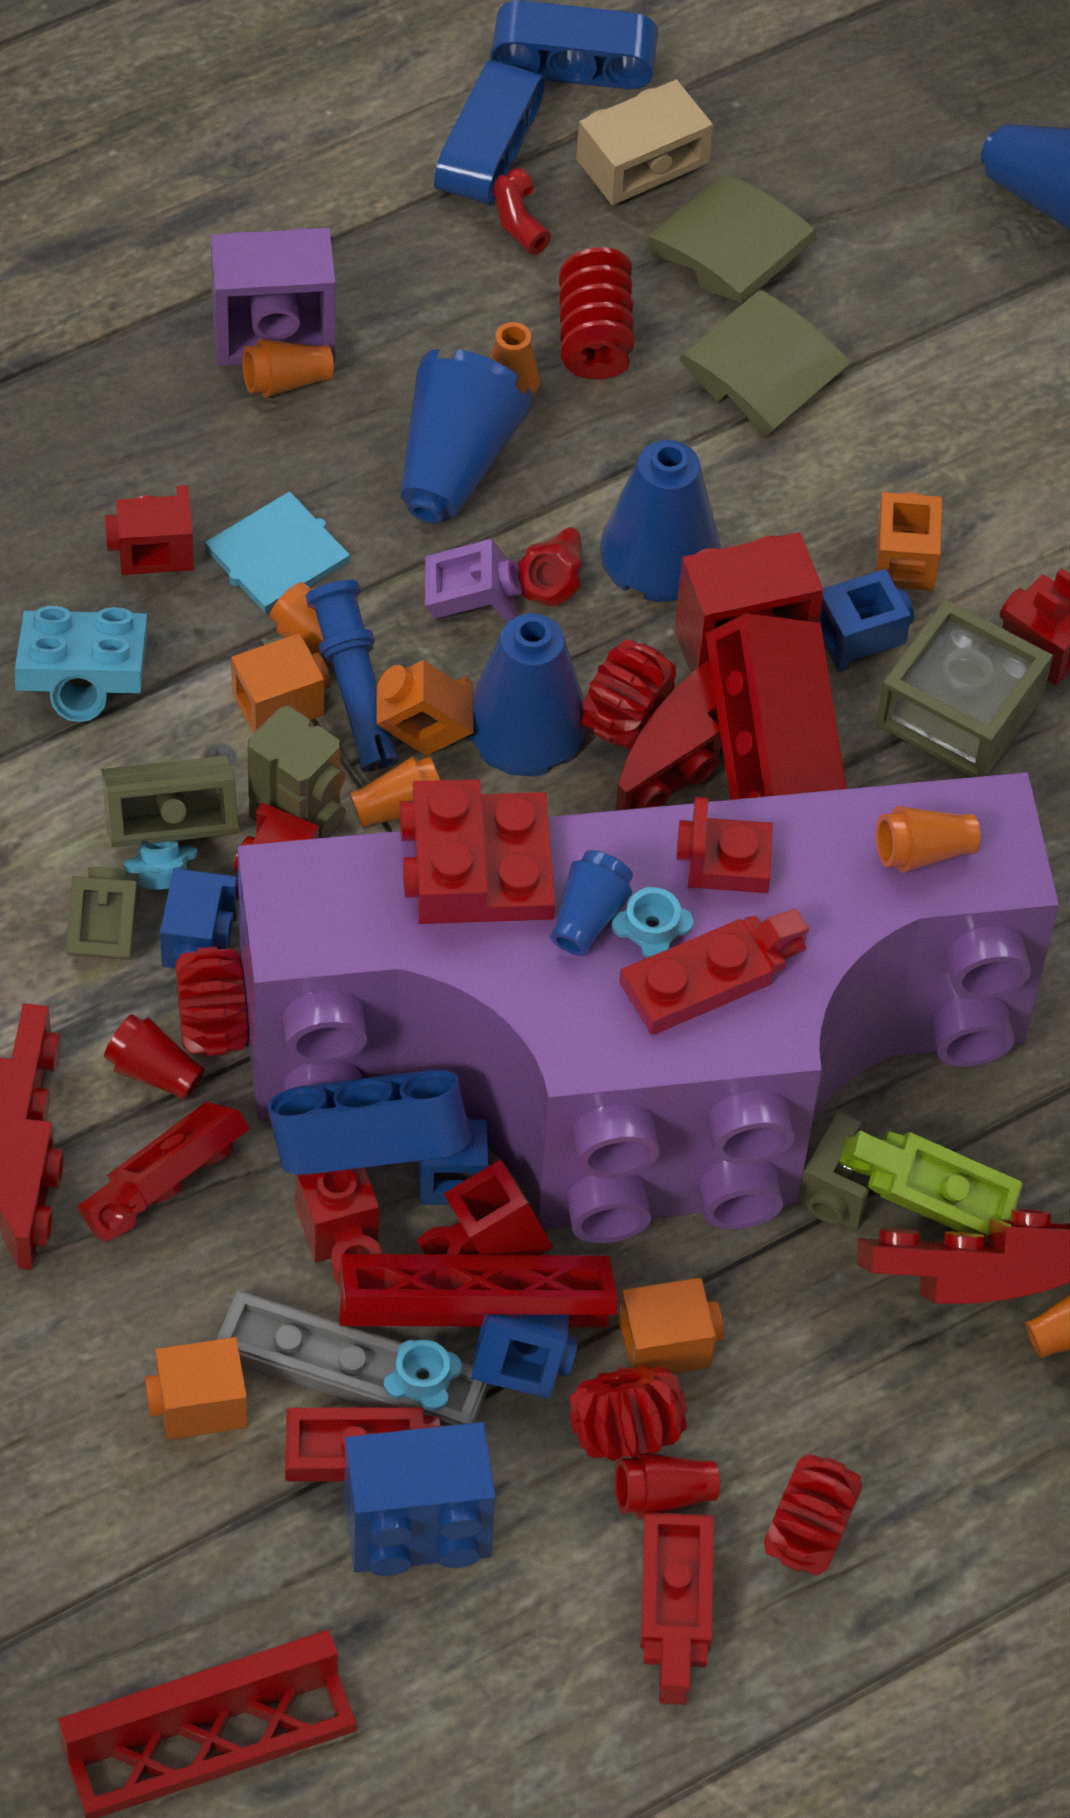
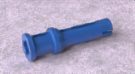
M341 580L324 584L309 591L305 595L307 606L315 609L323 637V641L319 644L321 656L327 662L334 665L360 759L361 771L369 772L375 770L374 763L377 762L379 769L396 764L399 761V755L395 750L391 734L377 725V682L369 657V652L373 650L374 637L372 631L364 627L356 599L361 594L360 586L355 580Z

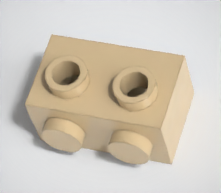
M676 79L655 89L644 90L634 98L608 109L595 111L587 118L580 120L576 160L610 204L614 205L708 164L713 124Z

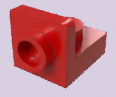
M695 797L692 821L679 820L676 860L689 861L688 888L768 893L771 877L773 823L708 818V798Z

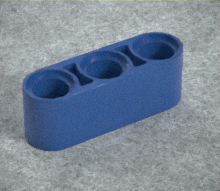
M513 0L505 3L498 10L490 58L494 61L544 75L547 81L618 89H638L647 85L652 79L659 33L657 25L652 19L638 13Z
M491 59L487 61L442 149L435 171L434 188L489 206L493 204L495 200L493 193L495 181L499 175L506 176L510 171L539 111L545 90L544 75Z
M443 1069L298 1086L278 1093L267 1105L281 1167L286 1172L296 1175L443 1158L462 1151L471 1140L458 1076L451 1071Z

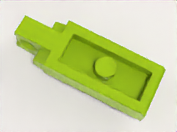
M858 1131L856 1135L845 1137L839 1158L841 1164L862 1175L871 1176L867 1188L880 1193V1197L959 1232L982 1234L985 1236L984 1243L988 1244L990 1219L1011 1220V1210L1016 1208L1023 1185L1022 1181L911 1132L900 1135L888 1131L884 1133L881 1140L863 1131Z

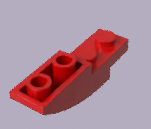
M709 660L698 667L669 694L640 732L627 757L618 783L616 811L664 806L670 796L690 783L698 785L704 782L718 767L721 734Z
M27 1003L22 1005L12 1058H0V1231L18 1268L32 1270L37 1246L47 1247L49 1244L53 1222V1207L45 1206L48 1188L59 1189L65 1153L64 1149L54 1148L52 1122H47L50 1090L42 1088L45 1071L56 1072L61 1050V1033L51 1032L49 1006Z
M1012 1209L1011 1220L990 1219L988 1245H984L985 1236L977 1233L945 1232L944 1243L919 1241L920 1232L915 1230L880 1228L879 1239L858 1238L856 1264L874 1274L920 1276L919 1295L935 1304H973L1008 1300L1044 1292L1070 1283V1223L1051 1222L1052 1213L1048 1211Z

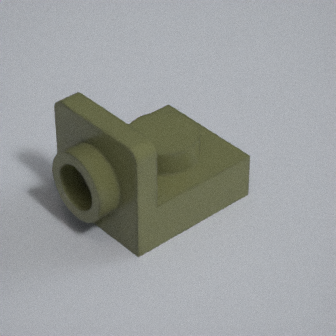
M89 867L88 877L72 876L66 941L67 955L132 960L136 902L139 900L140 887L137 881L126 880V870L108 867Z
M837 1111L803 1171L798 1203L807 1207L814 1216L824 1222L831 1224L841 1223L852 1229H857L864 1217L869 1191L866 1187L853 1182L857 1172L841 1164L839 1158L845 1137L856 1135L860 1131L862 1121Z

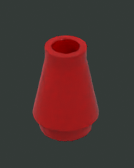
M130 1014L118 1027L104 1052V1058L115 1064L114 1072L172 1093L183 1101L192 1094L205 1072V1068L182 1050L150 1017L141 1020L137 1016Z
M648 1452L640 1454L636 1459L633 1457L618 1459L614 1472L616 1502L622 1514L635 1513L636 1517L642 1520L644 1519V1514L651 1512L666 1513L700 1502L717 1501L720 1493V1476L717 1464L714 1460L699 1461Z

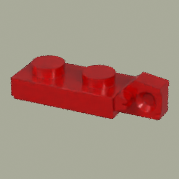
M796 908L768 917L762 923L756 915L746 917L743 921L738 919L620 969L619 983L650 1034L655 1035L770 986L772 976L785 969L786 961L784 959L806 950L807 946L805 943L809 928Z
M204 1102L107 1175L110 1182L79 1204L77 1208L92 1231L93 1236L96 1239L108 1242L134 1228L137 1213L145 1211L147 1205L164 1202L178 1193L183 1186L182 1180L200 1166H208L225 1158L233 1150L234 1145L232 1142L250 1130L240 1110Z
M423 1407L287 1409L286 1481H344L345 1437L441 1427L440 1417L423 1415Z
M652 1512L644 1514L640 1649H644L643 1664L660 1665L659 1704L687 1705L688 1691H690V1667H706L707 1652H710L712 1643L714 1516Z

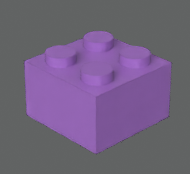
M296 228L281 231H239L227 234H210L212 307L217 365H242L245 346L256 345L259 339L314 346L328 345L332 351L333 359H335L336 283L330 228Z

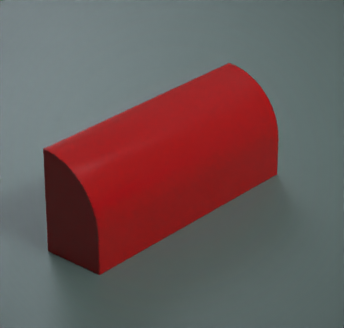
M745 613L705 633L730 800L847 789L821 623Z

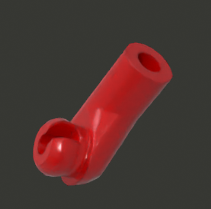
M513 168L506 176L499 175L493 187L500 224L530 254L536 255L548 246L551 234L527 212L523 202V198L530 196L534 191L531 177L523 169Z

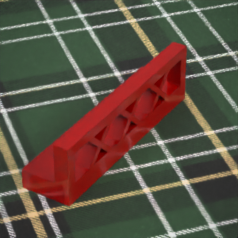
M341 1254L338 1306L340 1326L481 1327L484 1314L569 1315L568 1327H608L609 1315H617L618 1295L610 1256Z
M329 1629L58 1718L61 1748L85 1818H100L357 1732V1723L338 1675V1652ZM325 1687L335 1713V1717L311 1725L287 1715L296 1696ZM281 1701L277 1710L267 1706ZM243 1713H249L269 1722L260 1742L245 1747L220 1737L229 1718ZM213 1724L210 1732L201 1729V1727ZM280 1728L289 1731L287 1733L276 1736ZM177 1735L202 1745L193 1764L176 1770L152 1760L162 1740ZM146 1746L142 1755L132 1751ZM213 1750L221 1753V1755L209 1758ZM111 1757L135 1767L123 1788L96 1797L85 1768L87 1765ZM145 1772L155 1776L141 1781Z

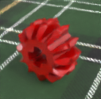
M629 639L623 641L609 651L607 659L602 665H599L595 678L589 683L590 689L582 701V724L594 731V735L606 742L631 750L640 732L655 710L674 690L676 665L666 659L658 650L644 643L638 644Z
M217 946L197 948V951L181 953L175 968L182 1046L190 1055L206 1054V1057L227 1055V1052L242 1050L248 1041V1023L241 957L234 949H217Z
M643 1364L629 1369L621 1367L617 1371L610 1373L600 1372L596 1379L584 1380L579 1384L577 1390L569 1397L572 1409L569 1415L573 1434H577L579 1446L586 1451L587 1456L596 1459L606 1457L609 1460L615 1461L629 1456L636 1459L640 1454L647 1452L658 1453L661 1446L676 1443L681 1438V1434L688 1428L685 1413L688 1410L684 1391H680L677 1376L672 1375L669 1369L661 1366L650 1368Z
M809 1453L799 1459L764 1540L766 1554L781 1561V1565L799 1573L802 1570L818 1576L828 1570L863 1488L860 1475L845 1468V1464L829 1457L824 1459Z

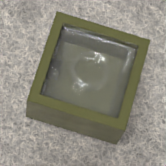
M945 598L884 680L876 725L972 777L987 776L1043 699L1053 655Z

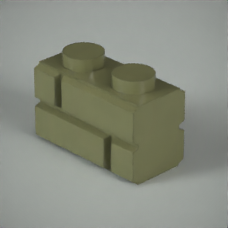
M289 705L280 707L248 739L249 817L256 821V811L261 802L319 825V838L330 837L338 829L345 816V808L340 805V790L346 778L345 772L340 769V740L318 725L311 728L310 720Z
M227 755L101 769L106 824L112 848L139 845L142 839H146L150 844L239 834L234 772Z

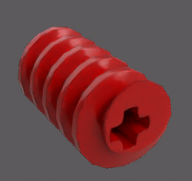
M594 247L576 252L564 261L559 270L561 360L565 368L575 376L586 379H607L620 375L627 371L630 359L628 355L634 349L635 337L632 333L634 317L631 314L633 311V298L631 297L633 282L630 278L632 262L626 254L617 249Z

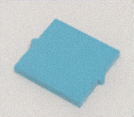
M290 491L205 542V550L229 574V584L231 586H240L265 614L272 610L278 599L293 585L304 582L310 587L350 562V554L326 530L325 520L322 518L315 519Z

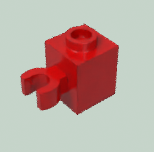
M1061 568L1056 573L1055 582L1042 574L1026 591L1022 588L1016 589L1004 603L999 615L1003 620L1002 629L1053 655L1047 680L1055 686L1070 673V574Z
M501 1159L443 1193L458 1217V1223L451 1227H434L423 1233L417 1240L424 1254L439 1255L443 1252H447L445 1255H542L553 1248L527 1200Z
M365 1167L315 1174H295V1208L314 1262L317 1263L331 1259L332 1276L336 1283L340 1285L341 1254H382L378 1244L379 1205Z

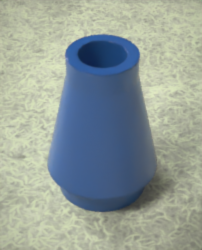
M596 850L585 851L581 860L572 862L557 922L550 935L551 941L568 953L585 956L593 941L632 895V889L629 885L633 878L631 869L619 859Z

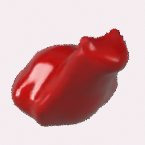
M572 527L565 528L558 535L545 542L530 545L525 556L517 562L518 581L522 589L521 594L527 600L548 607H557L573 597L581 586L579 572L583 563L580 557L582 549L581 536L577 529Z

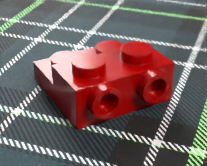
M480 779L413 781L412 800L400 801L401 841H414L415 857H403L404 898H417L419 924L554 920L555 896L546 792L481 794Z

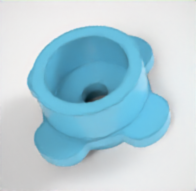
M145 841L140 845L138 854L124 862V869L128 873H137L138 884L145 889H169L173 868L188 870L187 861L197 858V848L194 846L179 847L178 841L150 844L148 841Z
M655 887L640 889L629 899L627 910L617 912L612 918L614 934L620 938L631 939L641 947V952L646 958L669 949V945L679 935H687L693 928L692 914L686 909H681L679 901L672 893ZM656 921L659 924L656 927H650L646 922Z
M430 1340L406 1341L397 1350L394 1372L387 1374L384 1378L385 1392L393 1399L406 1397L421 1402L423 1408L428 1411L440 1410L448 1403L447 1389L451 1380L461 1374V1360L456 1354L447 1352L436 1342ZM425 1372L429 1374V1377L421 1380L416 1375L417 1373Z

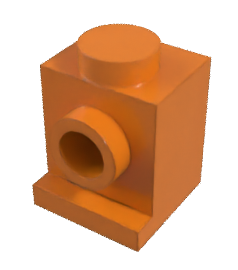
M882 492L877 519L875 572L886 569L896 588L934 591L941 556L942 497L920 495L914 492Z
M425 660L407 668L401 665H393L383 673L379 683H377V725L423 755L428 756L473 733V682L465 676L455 681Z

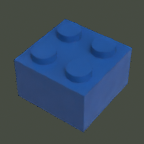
M484 1422L345 1437L344 1499L354 1572L371 1571L375 1575L390 1576L405 1572L411 1566L439 1563L447 1568H461L476 1563L480 1558L491 1557L496 1497Z

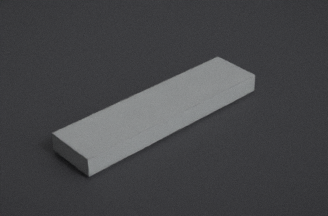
M237 1290L216 1340L231 1337L237 1338L241 1366L366 1407H423L421 1402L406 1397L393 1399L387 1395L384 1389V1378L387 1374L394 1372L397 1350L402 1343L351 1326H340L339 1322ZM462 1363L461 1374L452 1379L448 1386L447 1405L437 1411H428L423 1408V1415L440 1417V1426L475 1423L490 1384L471 1379L472 1365ZM420 1372L416 1376L424 1380L429 1377V1374Z

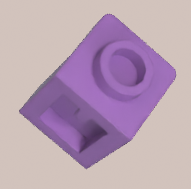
M492 538L425 556V607L437 619L491 604L504 621L511 620L517 616V595L522 593L521 584L518 581V565L513 559L506 558Z

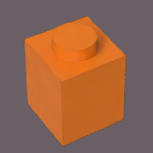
M300 633L231 656L232 694L253 734L280 707L287 705L309 720L324 715V689L331 687L329 671L320 653L317 652L311 655Z
M701 1277L622 1290L619 1325L629 1368H636L643 1364L650 1368L661 1366L669 1369L671 1374L711 1368L715 1342L724 1339V1326L717 1300L707 1302Z
M236 1337L155 1349L156 1375L144 1376L150 1417L163 1415L166 1440L248 1428L247 1396Z

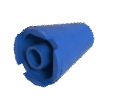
M1004 124L996 132L990 133L981 151V162L985 165L987 177L1070 230V128Z
M440 349L431 350L422 357L417 369L401 498L408 505V511L414 517L424 522L440 523L442 519H452L457 516L525 420L532 406L533 393L528 388L523 395L516 387L519 378L516 373L491 358L470 351L456 349L453 359L437 358Z
M662 440L650 444L640 454L603 529L600 552L604 570L614 584L626 591L627 585L635 590L644 592V599L650 601L678 600L682 557L694 555L707 548L721 549V543L697 454L684 443Z
M535 613L522 614L511 619L504 626L473 691V733L468 735L469 741L472 740L474 745L480 750V757L489 766L510 775L535 777L547 774L548 767L559 764L564 760L568 764L575 759L587 739L588 727L582 724V701L584 697L564 634L554 620Z

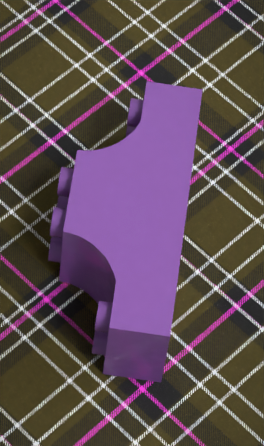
M1024 772L708 802V818L773 823L771 877L768 893L688 888L689 861L676 860L679 820L692 821L694 803L548 817L555 896L554 920L419 924L417 898H404L403 857H415L414 841H401L400 831L237 846L240 957L245 986L248 1047L257 1119L270 1118L267 1106L269 1101L278 1093L289 1088L443 1069L451 1071L458 1076L466 1117L470 1120L487 1119L488 1149L499 1157L514 1174L543 1229L572 1227L573 1234L581 1240L593 1243H610L625 1240L641 1233L649 1226L651 1218L704 1213V1218L710 1225L721 1229H745L766 1223L781 1212L783 1205L798 1203L812 1122L829 1099L855 1076L891 1056L937 1052L941 1061L952 1066H978L1004 1056L1011 1050L1014 1044L1025 1043L1059 907L1029 774ZM896 806L959 815L974 814L980 826V847L975 854L956 856L901 873L896 867H885L881 863L876 848V824L881 814L892 813ZM588 850L607 853L619 859L631 869L633 878L629 885L632 889V895L645 887L661 888L672 893L679 901L681 909H686L692 914L693 928L691 932L687 935H679L669 945V948L738 919L743 921L746 917L756 915L762 923L768 917L794 908L797 909L809 928L805 943L807 946L806 950L784 959L786 961L785 969L772 976L770 986L655 1035L650 1034L619 983L620 969L646 959V957L643 956L641 947L631 939L620 938L614 934L612 919L593 941L585 956L574 955L562 950L551 941L550 935L557 922L571 863L581 860L585 851ZM629 899L624 903V905L620 908L619 911L627 910V904ZM656 921L646 922L650 927H656L659 924Z

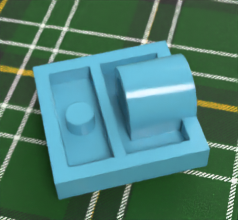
M46 606L36 611H24L15 663V691H50L51 704L58 715L74 722L90 721L97 717L105 707L107 693H141L147 642V613H132L127 609L118 607L105 608L99 612H70L68 609L59 606ZM81 678L91 682L92 685L78 687L68 681Z

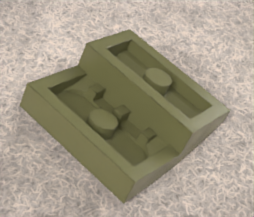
M722 173L652 232L648 239L654 256L694 269L700 289L743 303L817 239L815 229L771 195L738 178Z
M761 289L679 358L717 402L728 395L765 438L843 372L851 363L827 337L804 317Z

